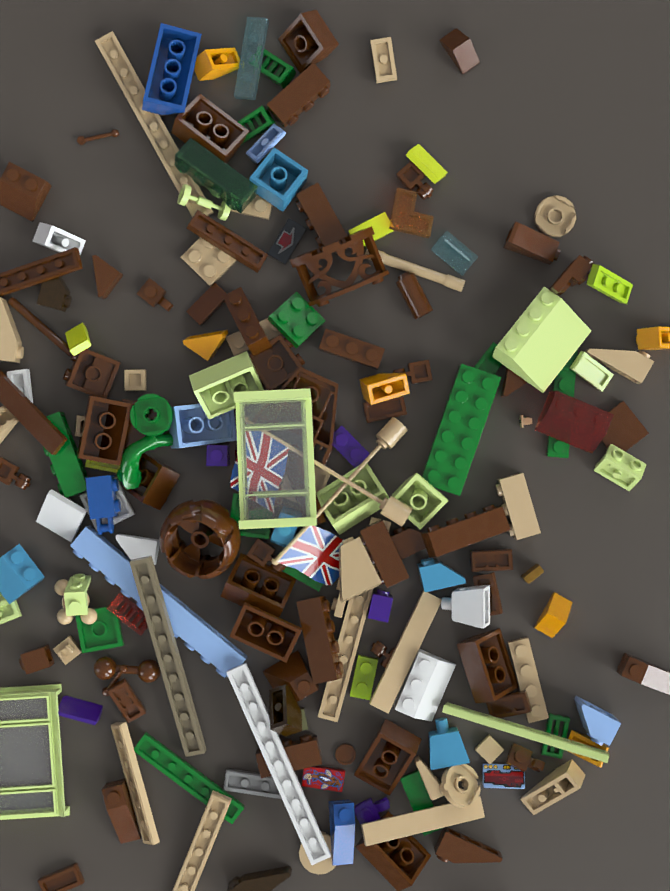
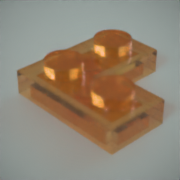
M397 188L389 229L429 238L434 216L414 212L417 192Z

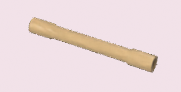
M378 250L383 264L411 274L414 273L417 276L462 292L465 280L428 269Z

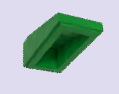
M262 47L259 48L249 63L250 66L283 89L289 85L296 75V71L291 65ZM264 56H266V60L260 66L259 63L262 61ZM271 61H273V63H272V65L269 67V69L266 70V68H267L268 65L271 63ZM278 66H280V68L278 69V71H277L276 74L274 75L273 73H274L275 70L278 68Z
M260 106L237 121L245 128V124L248 123L252 130L242 144L265 132L273 124H276L266 106ZM261 114H262L263 117L265 118L266 123H263V122H262V120H261V118H260V115H261ZM254 118L259 125L258 128H256L252 121Z

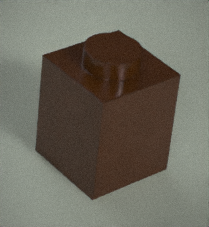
M49 644L25 651L20 655L21 658L19 659L22 670H25L26 675L55 664Z

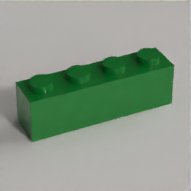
M57 412L46 416L68 439L56 455H51L43 446L46 456H49L52 462L50 464L51 471L54 476L57 475L59 481L57 487L60 494L69 498L87 491L85 478H88L82 459L77 457L78 448L65 413Z

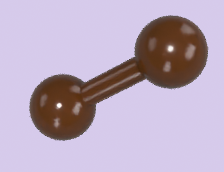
M104 656L95 662L94 673L99 679L109 680L119 672L121 665H117L111 657ZM147 659L142 661L139 666L126 665L127 671L123 673L138 674L142 681L152 683L159 678L161 670L155 660Z

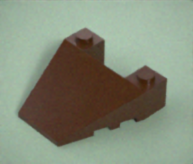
M300 367L280 390L311 389L314 459L326 466L333 449L339 384ZM301 401L267 403L255 415L252 422L255 424L302 422ZM286 429L302 437V429ZM266 430V431H268V432H270V433L272 434L274 430Z

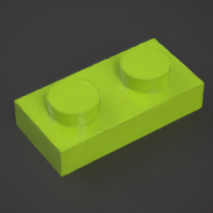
M358 655L350 691L351 697L370 700L378 664L377 658Z

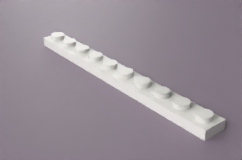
M247 663L226 672L311 865L330 858L331 853L277 732L270 730V715Z

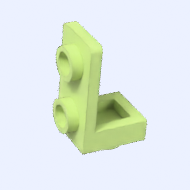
M80 573L70 577L64 591L66 616L88 615L87 590L91 582V575Z

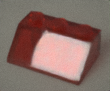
M550 391L535 431L586 452L593 453L606 435L614 414L559 391Z

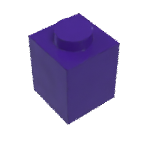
M207 445L206 466H230V445Z
M378 589L377 592L372 593L367 615L369 619L388 623L393 602V596L389 595V591Z

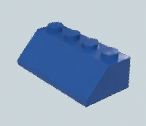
M163 23L160 24L142 110L159 115L185 112L202 34Z

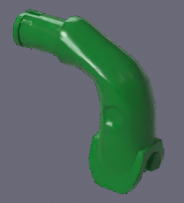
M166 433L158 436H144L124 450L120 469L117 470L116 475L117 479L122 481L126 489L138 488L141 483V472L139 470L141 455L148 450H154L156 447L172 446V435Z

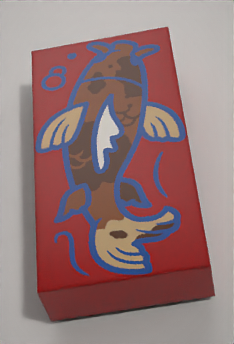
M321 766L304 768L301 786L342 792L345 770Z

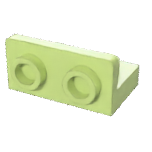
M610 444L606 454L596 464L594 471L630 491L642 479L646 464L615 445Z

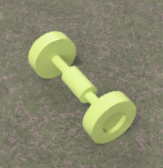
M187 184L182 186L178 196V204L185 206L188 200L191 199L203 207L209 209L212 207L219 210L218 219L225 221L228 218L232 207L231 201L224 199L219 206L213 204V201L190 195L191 186Z

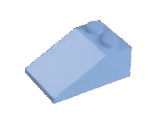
M200 403L172 407L173 421L169 429V433L173 437L171 449L237 441L234 409L209 420Z

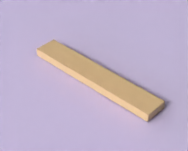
M422 591L369 702L370 705L389 714L442 599Z
M116 722L111 724V729L144 844L155 845L160 840L127 722Z
M214 790L212 791L172 891H195L232 798Z
M479 796L476 802L465 807H457L447 803L361 824L365 846H370L484 818L485 815L481 796Z

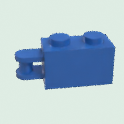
M114 475L85 478L90 519H96L98 535H102L103 532L114 533L113 517L119 516L118 512H121V502L116 496V491H119L118 479H115ZM102 518H107L108 523L102 524Z

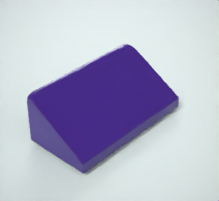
M64 696L58 706L59 716L92 725L98 723L103 710V706L70 696Z

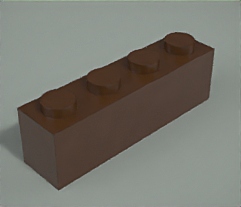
M492 504L483 507V512L478 514L476 511L464 514V519L458 520L456 517L445 521L446 525L442 527L439 524L428 527V532L421 535L429 558L439 557L509 531L510 527L503 506L495 507Z
M326 596L297 601L313 685L343 678L344 667L338 657L340 649L338 642L334 638L335 625L329 615L331 611L329 600H326Z

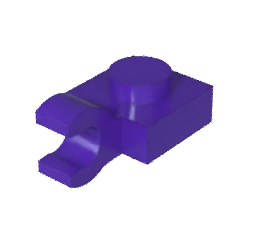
M386 796L375 803L372 798H369L355 805L354 811L359 823L363 824L380 819L381 815L379 812L389 809L390 802Z

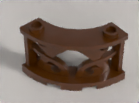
M372 226L290 260L292 267H296L310 300L308 302L309 306L315 304L318 307L330 303L329 300L369 283H372V285L384 281V276L390 274L385 269L372 235L375 233ZM363 240L365 242L369 254L364 255ZM351 248L353 250L351 254L356 253V256H346L345 250ZM333 252H337L343 260L355 261L353 270L346 281L338 280L325 274L332 265ZM371 258L376 272L366 274L365 269L371 267V265L368 263L362 264L363 259ZM320 259L327 260V266L323 270L318 269L323 266L319 264ZM307 267L314 274V276L310 277ZM359 274L363 279L354 283ZM317 278L321 279L317 288L323 286L326 289L325 293L321 295L317 294L313 281ZM332 286L341 288L331 292Z

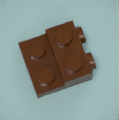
M579 255L569 264L549 290L560 296L569 286L573 287L576 284L584 283L588 278L590 268L594 264L593 261L586 256L582 257Z
M281 334L269 341L272 347L255 356L249 355L258 376L268 390H274L288 381L305 364L299 353L295 355L290 348L293 345L285 337L283 338Z
M88 349L77 355H71L70 360L73 361L71 369L67 368L63 375L65 385L91 396L106 399L121 362Z

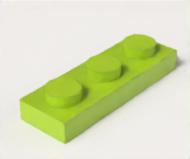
M597 264L592 265L588 275L587 285L619 303L627 304L633 284Z

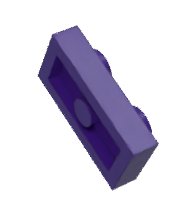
M342 425L334 432L333 446L354 468L359 466L369 456L370 453Z

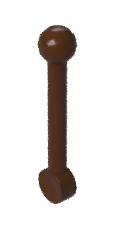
M113 129L111 132L86 138L79 136L77 143L84 145L87 141L110 136L118 137L119 131Z
M126 665L119 667V672L108 687L115 684L122 673L127 671ZM108 687L102 689L104 696H109L107 692Z

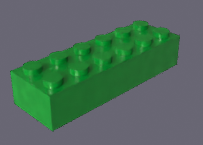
M464 364L459 365L421 475L433 487L458 496L461 495L501 377Z

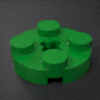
M145 394L137 399L138 401L132 406L130 411V420L135 429L146 436H158L170 429L173 421V410L165 398L157 394ZM153 409L157 416L151 421L150 418H147V414H150V410Z

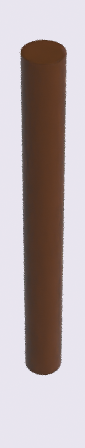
M14 297L8 300L7 303L56 346L69 357L72 355L68 344Z

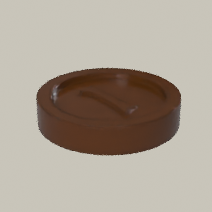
M350 744L338 746L335 752L336 760L342 765L353 763L356 758L354 747Z

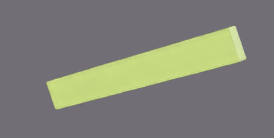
M449 702L443 707V713L608 763V751Z

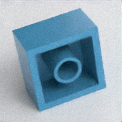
M273 148L251 175L249 189L283 212L307 182L308 170L276 148Z

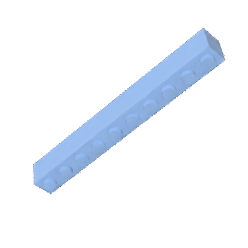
M90 525L86 526L70 545L74 549L73 553L82 559L84 557L89 561L88 565L96 572L100 570L106 575L104 577L106 581L112 585H118L121 588L120 592L127 598L132 597L136 600V605L143 610L130 566V558L105 537L98 535L93 527ZM160 584L176 638H182L185 641L184 645L191 651L196 650L200 653V658L207 664L212 663L217 668L216 671L224 678L227 676L226 672L244 663L247 658L245 653Z

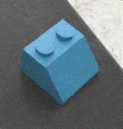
M20 544L0 557V593L9 604L33 588L45 577Z
M428 557L421 559V563L417 564L424 592L466 583L465 578L460 573L437 559L434 560Z

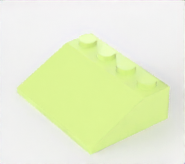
M543 287L496 346L492 357L544 393L590 334L591 330L562 298L546 287Z

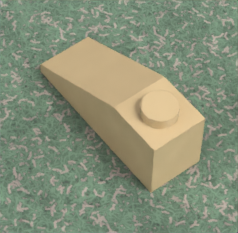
M0 297V361L20 363V359L24 356V347L22 346V341L8 303Z
M607 349L585 350V353L594 360L636 384H641L654 363L653 360L649 359L651 356L641 350L639 352Z
M571 759L546 776L523 795L520 800L535 815L580 789L585 774Z

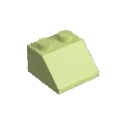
M418 473L406 479L392 494L394 498L413 508L407 519L420 530L448 502L445 496Z

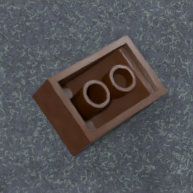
M385 719L355 771L354 776L390 796L417 754L422 739Z

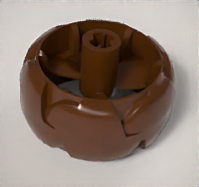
M192 499L179 504L169 513L162 524L159 543L161 552H165L169 565L178 573L189 578L197 576L200 579H210L225 572L233 563L240 549L241 534L238 523L230 517L229 511L225 507L211 500L203 499L194 502ZM179 525L192 534V544L186 546V543L181 540L178 533ZM209 542H212L224 549L219 556L210 557V555H200V548H204Z

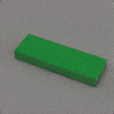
M419 770L401 777V783L413 811L434 807ZM442 828L423 832V835L426 836Z

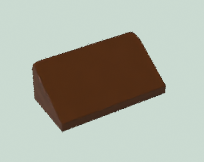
M214 283L186 312L202 326L225 302L223 296L227 293Z

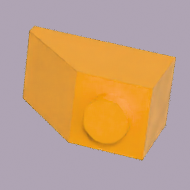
M235 47L207 49L197 56L194 71L198 81L214 80L240 69L243 65Z
M658 326L637 329L636 343L638 350L670 349V327Z
M383 373L359 379L363 399L370 405L410 393L405 373Z

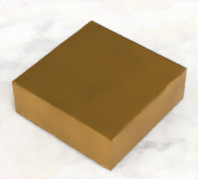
M536 563L522 574L521 577L527 584H530L544 573V570Z

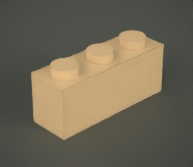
M517 473L497 479L498 484L495 487L498 496H502L504 502L501 506H503L505 515L508 516L510 522V530L508 531L510 537L514 536V539L519 540L540 534L541 531L524 473Z

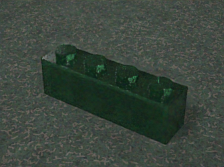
M192 138L175 154L174 165L181 173L189 175L197 185L208 189L214 197L226 202L230 209L242 213L256 197L258 186Z

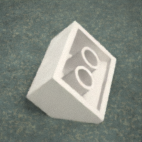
M419 649L395 700L394 709L413 718L432 722L456 664Z

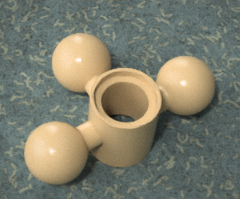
M60 579L56 582L54 589L58 595L64 596L68 580ZM87 594V601H88V606H89L90 599H89V596H88V594ZM63 597V609L58 611L57 620L59 623L67 625L72 622L74 616H66L65 600ZM88 608V615H80L83 623L89 625L97 620V612L92 608Z

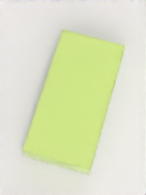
M583 351L579 353L570 366L571 370L602 392L614 375Z

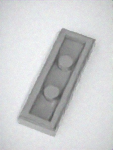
M226 769L224 791L282 799L272 776L261 778L260 773Z

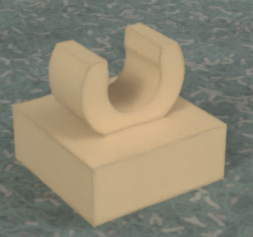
M71 635L53 648L65 665L82 653L81 648Z

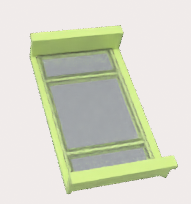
M311 389L233 392L236 406L240 506L239 529L317 526Z
M61 684L0 687V820L54 816L65 817L70 815V806H65L58 714V695L62 692Z

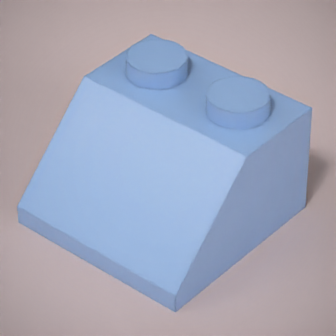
M575 696L576 707L582 725L588 732L587 735L591 737L593 742L601 746L603 743L610 746L621 722L613 714Z

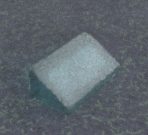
M448 231L441 236L431 249L462 276L478 258L476 254Z

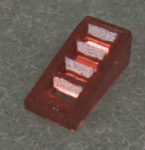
M121 592L106 608L140 636L148 628L144 611ZM122 601H124L125 604L117 612L115 609L119 606V604ZM130 606L131 610L126 614L125 617L122 616V614ZM137 612L138 615L130 622L129 619ZM142 617H143L144 620L140 623V625H139L138 627H136L137 623H138V622L142 619Z

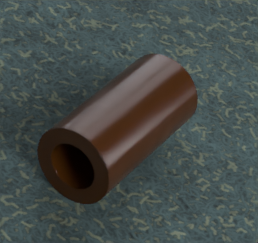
M406 272L398 277L399 281L396 284L414 319L416 320L433 311L415 274Z

